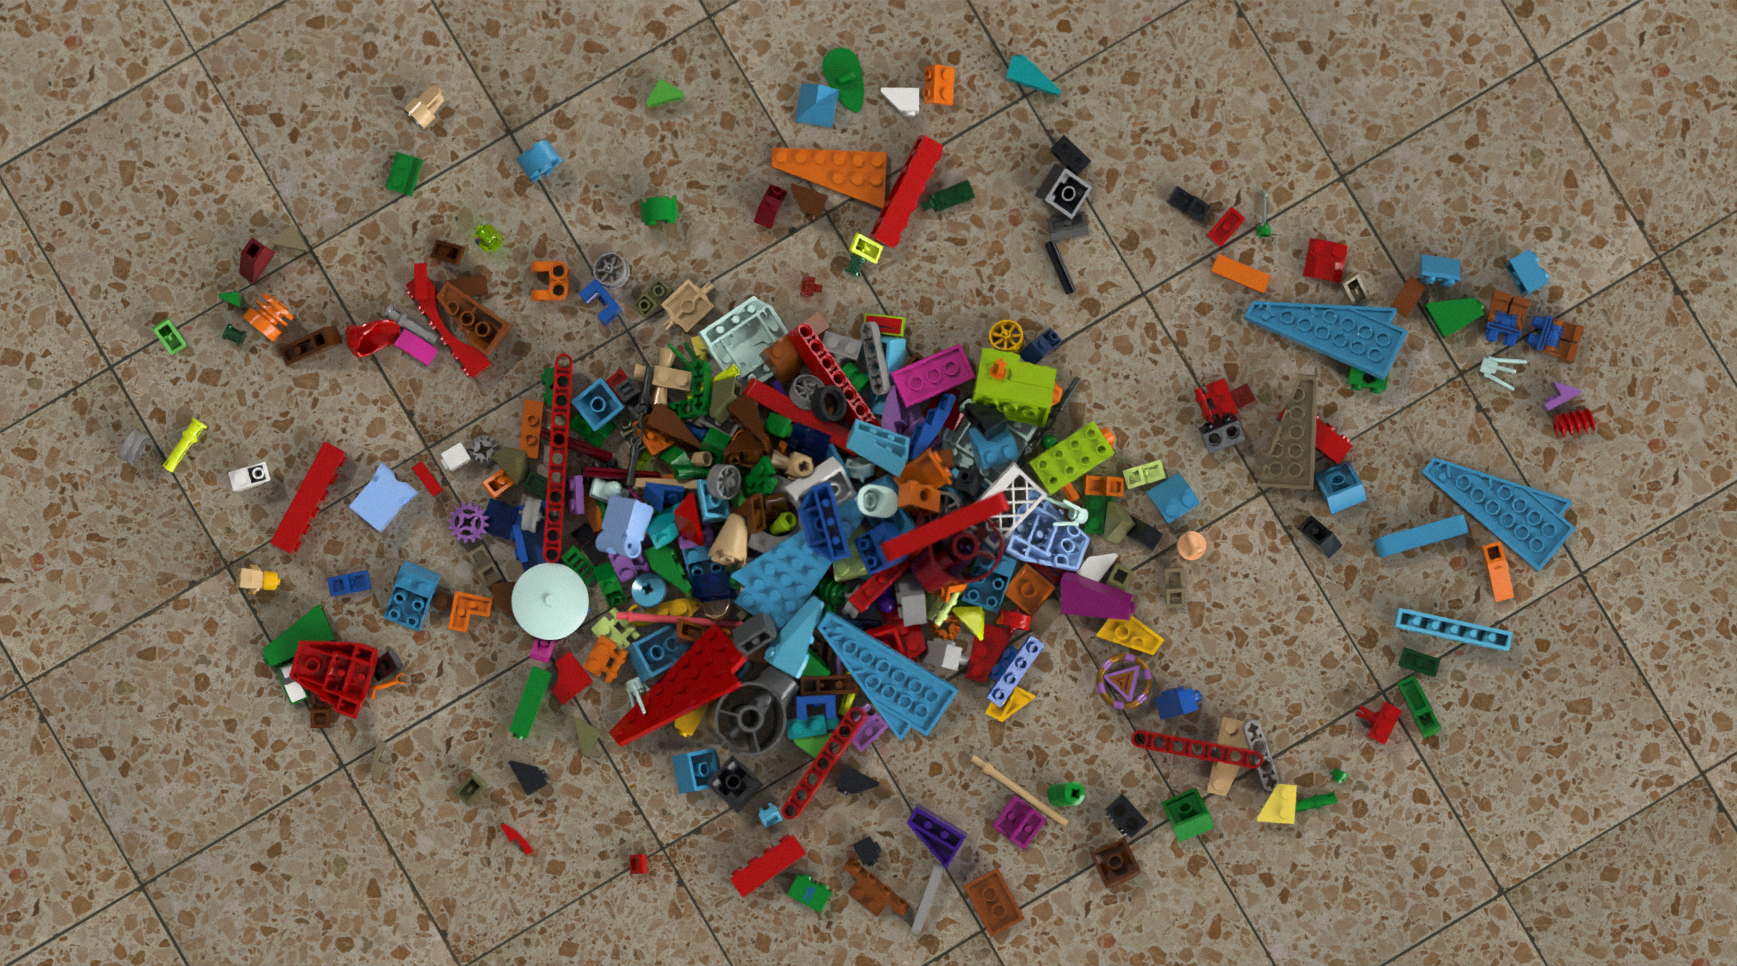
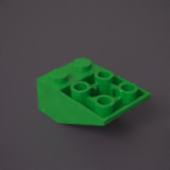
M666 544L657 550L655 547L645 550L644 553L655 574L692 600L691 593H694L688 579H683V576L686 574L680 563L675 562L677 556L672 546H667Z

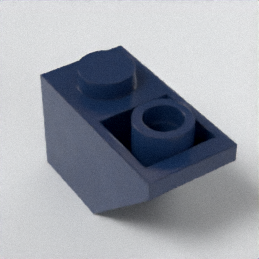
M1050 327L1023 349L1019 355L1025 362L1036 365L1063 341Z

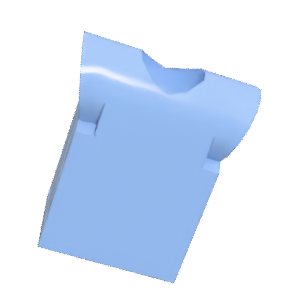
M381 462L373 479L349 507L379 533H382L403 505L417 496L419 492L408 483L397 481L394 471Z
M610 495L601 526L602 532L596 539V548L601 552L618 553L624 557H638L641 551L640 541L644 539L654 507L634 499Z

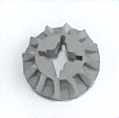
M481 435L471 441L469 456L474 463L487 466L495 462L491 456L499 451V445L494 438L488 435ZM480 443L485 447H492L487 451V458L483 453L476 454L481 449Z

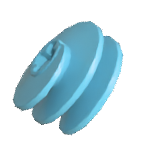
M652 573L639 576L632 585L634 600L637 604L646 608L658 606L662 603L667 593L665 582L658 575ZM651 587L653 592L647 594L645 590Z

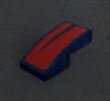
M1024 561L1055 587L1060 583L1066 571L1061 568Z

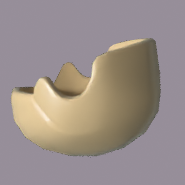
M720 591L709 594L702 605L705 615L713 620L725 619L729 616L732 609L729 596Z

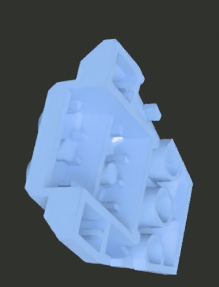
M1036 489L1028 490V500H1037L1041 495ZM1043 499L1005 539V551L1023 561L1076 572L1079 570L1090 538L1079 527L1053 526L1054 522L1068 521L1062 516L1064 512L1061 509L1057 511L1048 501ZM1021 503L1016 508L1015 514L1024 513L1027 510L1026 503ZM1012 517V520H1011V522H1010L1009 527H1011V526L1013 525V517Z

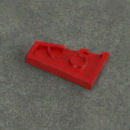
M896 602V607L892 612L884 613L881 611L880 615L886 624L896 625L904 652L909 659L913 660L927 651L920 624L904 626L903 619L898 617V607H901V604Z
M984 623L983 640L980 641L974 636L965 676L966 679L984 683L1013 635L1009 633L1010 629Z

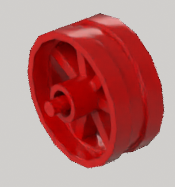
M1015 607V610L1011 611L999 609L996 624L1007 626L1011 634H1013V630L1016 631L1017 629L1029 631L1032 617L1020 614L1021 612L1018 611L1019 607Z

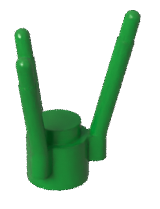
M684 342V346L693 359L690 363L669 343L668 347L686 365L684 370L692 372V365L698 359L687 342ZM672 364V369L682 370L679 367Z

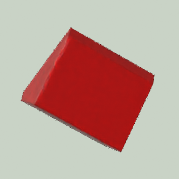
M647 854L629 855L630 874L648 873Z

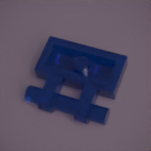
M795 422L788 448L794 450V452L807 455L814 461L817 459L824 462L831 435Z

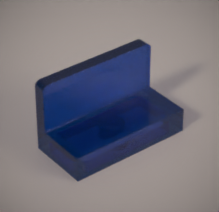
M723 571L694 575L693 598L700 603L736 598V591L730 587V573Z

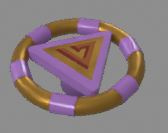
M1127 653L1116 654L1106 659L1100 666L1096 677V686L1099 695L1108 705L1121 710L1132 709L1142 704L1148 698L1152 688V675L1147 664L1139 657ZM1124 660L1138 665L1104 675L1110 666L1118 661ZM1139 668H1141L1145 679V687L1143 692L1132 701ZM1103 678L1128 702L1112 699L1106 693Z

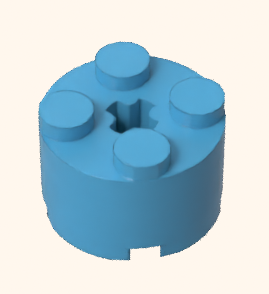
M547 139L537 142L532 146L531 150H526L517 158L519 166L531 183L538 181L542 175L547 177L554 172L553 167L563 162Z

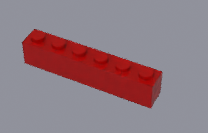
M918 135L870 232L869 238L887 248H894L899 244L901 232L908 226V218L911 212L915 211L918 205L917 200L924 193L928 178L934 173V165L942 157L943 145L925 135Z
M324 441L270 541L271 544L292 555L294 551L298 552L302 545L300 540L303 534H308L311 525H309L312 518L317 517L321 501H325L329 495L328 488L330 484L334 485L338 478V474H336L340 467L343 468L348 459L345 457L346 452Z

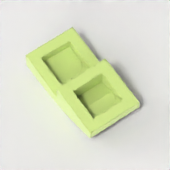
M1161 460L1123 471L1128 489L1167 478Z

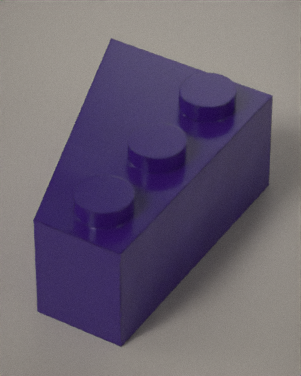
M917 804L907 821V825L926 844L944 868L947 869L966 838L967 833L920 804Z

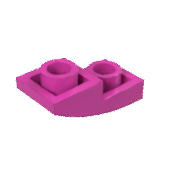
M406 329L402 330L393 344L425 366H429L438 352V349Z

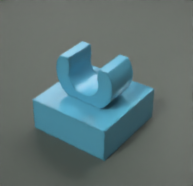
M771 802L768 803L770 808L765 811L762 807H759L760 813L758 815L765 828L783 820L776 805L773 806Z

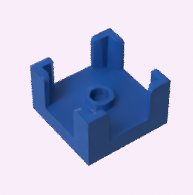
M597 279L593 280L578 293L586 304L599 295L597 299L604 307L607 305L598 314L604 326L608 325L623 312L621 307Z
M835 694L796 696L797 720L807 719V704H810V707H822V703H826V718H836Z

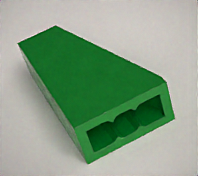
M322 605L315 606L263 648L264 654H262V658L266 665L269 664L270 667H275L294 659L300 640L336 641Z
M532 666L509 732L513 733L512 737L523 740L524 737L529 738L553 673Z

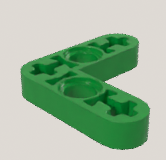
M698 359L692 365V398L667 405L681 421L709 413L711 406V365L707 361ZM701 383H704V388H703V390L700 392V391H699L700 384H701ZM687 405H689L690 409L689 412L686 414L685 408Z

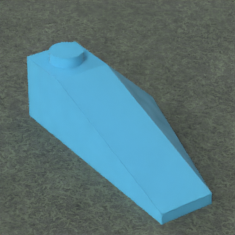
M880 335L891 388L894 383L890 373L901 369L903 366L906 339ZM862 343V358L866 360ZM873 344L871 349H872V353L874 354V353H875V346H874V344ZM878 363L875 365L876 372L879 371ZM867 368V371H865V375L869 377ZM869 383L868 396L871 412L882 415L888 393L886 395L874 394L871 383Z

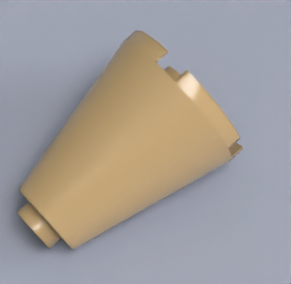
M735 512L729 515L709 550L708 557L712 556L711 560L731 567L732 564H738L737 568L745 566L748 525L747 518L744 515H737Z

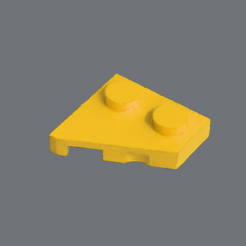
M1016 686L1001 707L991 701L985 714L1003 722L1032 701L1035 695Z

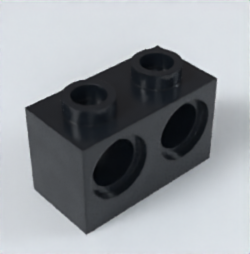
M1065 135L1050 149V152L1076 176H1079L1091 164V160Z
M1234 413L1226 414L1214 422H1206L1198 428L1209 454L1245 440L1239 420ZM1233 426L1232 430L1227 431L1228 427ZM1216 433L1213 438H1209L1211 434Z
M1120 794L1105 808L1107 812L1105 816L1111 823L1115 821L1120 826L1118 830L1125 838L1127 836L1132 838L1149 823L1123 794ZM1117 804L1122 805L1124 808L1123 814L1119 816L1113 812V808ZM1129 819H1134L1137 823L1136 828L1133 830H1129L1126 826V822Z

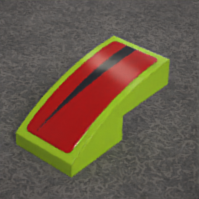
M865 313L864 322H876L880 334L904 337L906 318Z

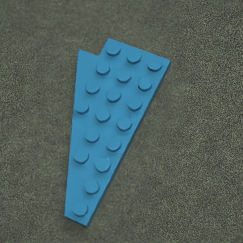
M829 610L818 624L817 628L897 738L902 741L911 727L928 736L958 693L959 688Z

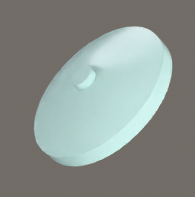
M543 563L528 569L517 580L511 597L513 615L520 627L528 634L544 640H556L573 633L584 621L589 605L588 592L583 580L575 571L558 563Z

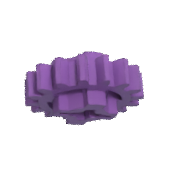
M462 502L461 508L455 506V513L450 511L453 517L452 519H447L448 522L452 523L448 529L454 530L451 534L453 537L458 535L457 541L460 542L464 538L465 544L468 543L469 539L472 543H475L476 537L480 540L482 539L481 533L487 534L484 528L490 526V524L485 523L489 516L483 515L486 510H479L480 505L477 504L473 507V503L469 502L468 506H466ZM473 510L475 513L468 515L464 511ZM457 517H459V518H460L459 525H457V527H456V520H457ZM466 519L472 520L470 522L472 525L471 527L465 526ZM479 520H481V525H480V528L478 529V528H477V523H478ZM465 531H470L473 535L467 536L461 533Z

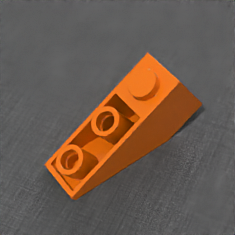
M1501 541L1479 547L1495 602L1513 598L1514 594Z

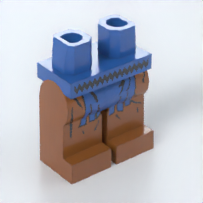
M1495 290L1491 296L1484 330H1486L1485 340L1496 342L1498 334L1505 335L1503 345L1513 347L1517 338L1521 335L1531 299L1516 295L1511 298L1512 294Z
M1535 316L1531 326L1540 329L1538 335L1529 333L1526 344L1534 347L1535 351L1568 363L1573 362L1579 346L1577 344L1580 342L1585 326L1575 325L1550 316Z

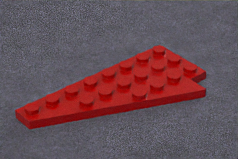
M714 622L641 698L646 714L642 713L637 702L608 733L622 747L741 687L743 684L734 673L747 659L735 647L734 643L720 626Z

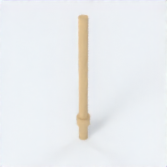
M975 754L970 759L971 762L982 769L983 773L986 775L990 774L1063 827L1069 822L994 769V765L991 763H986Z

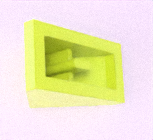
M856 233L849 248V254L877 264L883 246Z
M954 607L952 609L954 615L982 641L985 613L982 607Z

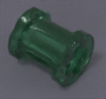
M852 253L851 261L844 272L860 278V271L867 260Z
M229 323L222 339L231 340L240 347L246 338L247 331H240Z

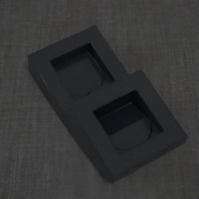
M1175 186L1166 201L1169 205L1199 222H1202L1211 207L1179 186Z
M628 377L615 386L614 389L634 418L638 420L637 407L641 392L632 379ZM649 404L646 415H648L652 411V408ZM641 405L640 411H645V406Z

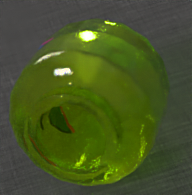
M481 224L475 229L474 242L483 251L494 252L501 246L502 235L492 224Z

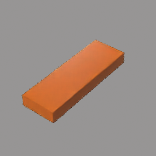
M1219 253L1210 271L1264 294L1271 275Z

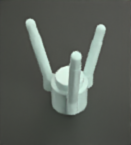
M1484 357L1480 372L1484 373L1483 377L1490 378L1514 391V387L1493 376L1491 373L1495 374L1496 370L1516 373V370L1498 366L1496 362L1526 364L1527 360Z
M1047 496L1044 498L1048 502L1069 510L1068 517L1071 521L1054 522L1053 526L1078 527L1079 523L1084 524L1087 521V509L1081 508L1065 499L1060 502Z
M640 677L626 682L628 687L626 690L630 698L631 707L635 705L634 697L636 696L642 713L646 714L640 695L644 693L643 689L648 692L650 688L646 681L642 683Z

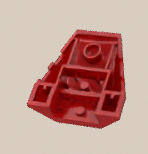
M300 640L289 677L308 691H312L321 701H325L332 706L333 710L337 713L357 719L368 694L376 668L378 649L361 642Z

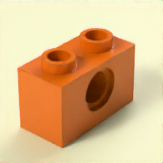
M909 480L907 483L899 485L898 508L924 516L940 513L941 491L934 489L931 485H921L918 481Z

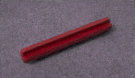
M543 427L539 437L550 442L551 430ZM557 434L554 437V441L556 444L561 445L564 443L565 437L562 434ZM569 437L568 449L606 463L611 461L612 452Z
M585 466L583 475L584 477L626 480L628 469ZM635 470L634 479H660V473Z

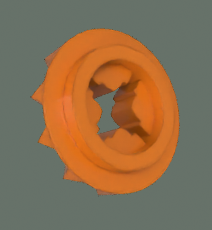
M948 612L947 615L949 616L946 621L944 620L945 623L952 622L948 627L950 634L944 629L937 630L941 627L934 623L937 615L933 621H930V632L934 638L951 641L958 635L960 622L954 613Z

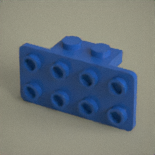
M543 500L542 515L545 516L546 500ZM524 504L510 509L513 522V530H510L512 542L516 541L517 549H514L516 560H520L523 570L526 572L536 565L548 562L543 558L545 519L539 521L536 533L521 530L522 514H518L519 510L523 511V508H525ZM554 530L548 533V537L552 541H556ZM550 549L547 552V557L550 560L557 558V552L554 549ZM561 558L555 563L562 564Z

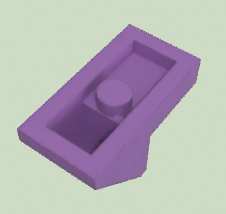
M1552 382L1551 385L1558 397L1556 398L1554 394L1545 399L1546 404L1542 405V408L1547 412L1582 392L1580 389Z

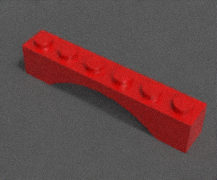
M428 277L429 300L417 301L419 305L416 307L423 316L425 314L428 315L430 318L428 323L434 331L438 329L441 333L439 339L445 347L447 345L451 347L453 351L450 354L456 362L460 360L464 365L461 369L467 377L472 376L475 379L492 367V364L484 353L473 346L461 342L446 328L438 311L437 288ZM414 278L405 284L408 288L406 293L411 300L415 299Z

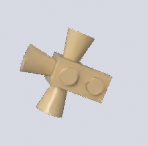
M659 347V366H655L651 379L652 386L655 389L649 401L650 405H655L656 403L667 405V389L690 392L692 372L671 368L676 354L669 348ZM636 363L633 382L644 381L646 366Z
M775 449L770 453L769 458L773 467L781 469L782 474L793 482L802 476H808L813 470L811 457L797 452H790L788 458Z

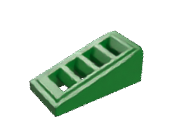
M575 545L561 557V560L580 576L586 586L596 579L594 572L587 579L584 578L595 566ZM576 552L578 555L569 562L568 559ZM580 558H582L583 561L576 568H574L573 565ZM587 564L588 567L580 574L578 571Z

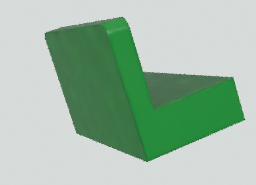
M580 412L575 415L569 424L572 429L598 448L604 444L608 436L617 427L613 422H609L602 428L594 431Z

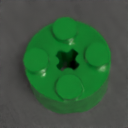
M668 196L646 198L644 203L643 199H639L641 223L644 222L645 226L657 225V221L663 220L664 224L676 223V219H679L677 196H672V200H669Z

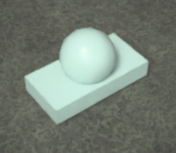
M600 478L593 479L590 497L605 503L609 502L610 495L628 498L629 490L623 488L619 482H607Z

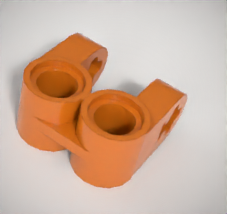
M560 261L531 262V272L549 273V290H532L531 301H564L569 295V270L567 266ZM557 267L564 269L562 276L554 275V270ZM557 286L564 288L562 295L557 296L554 294V289Z

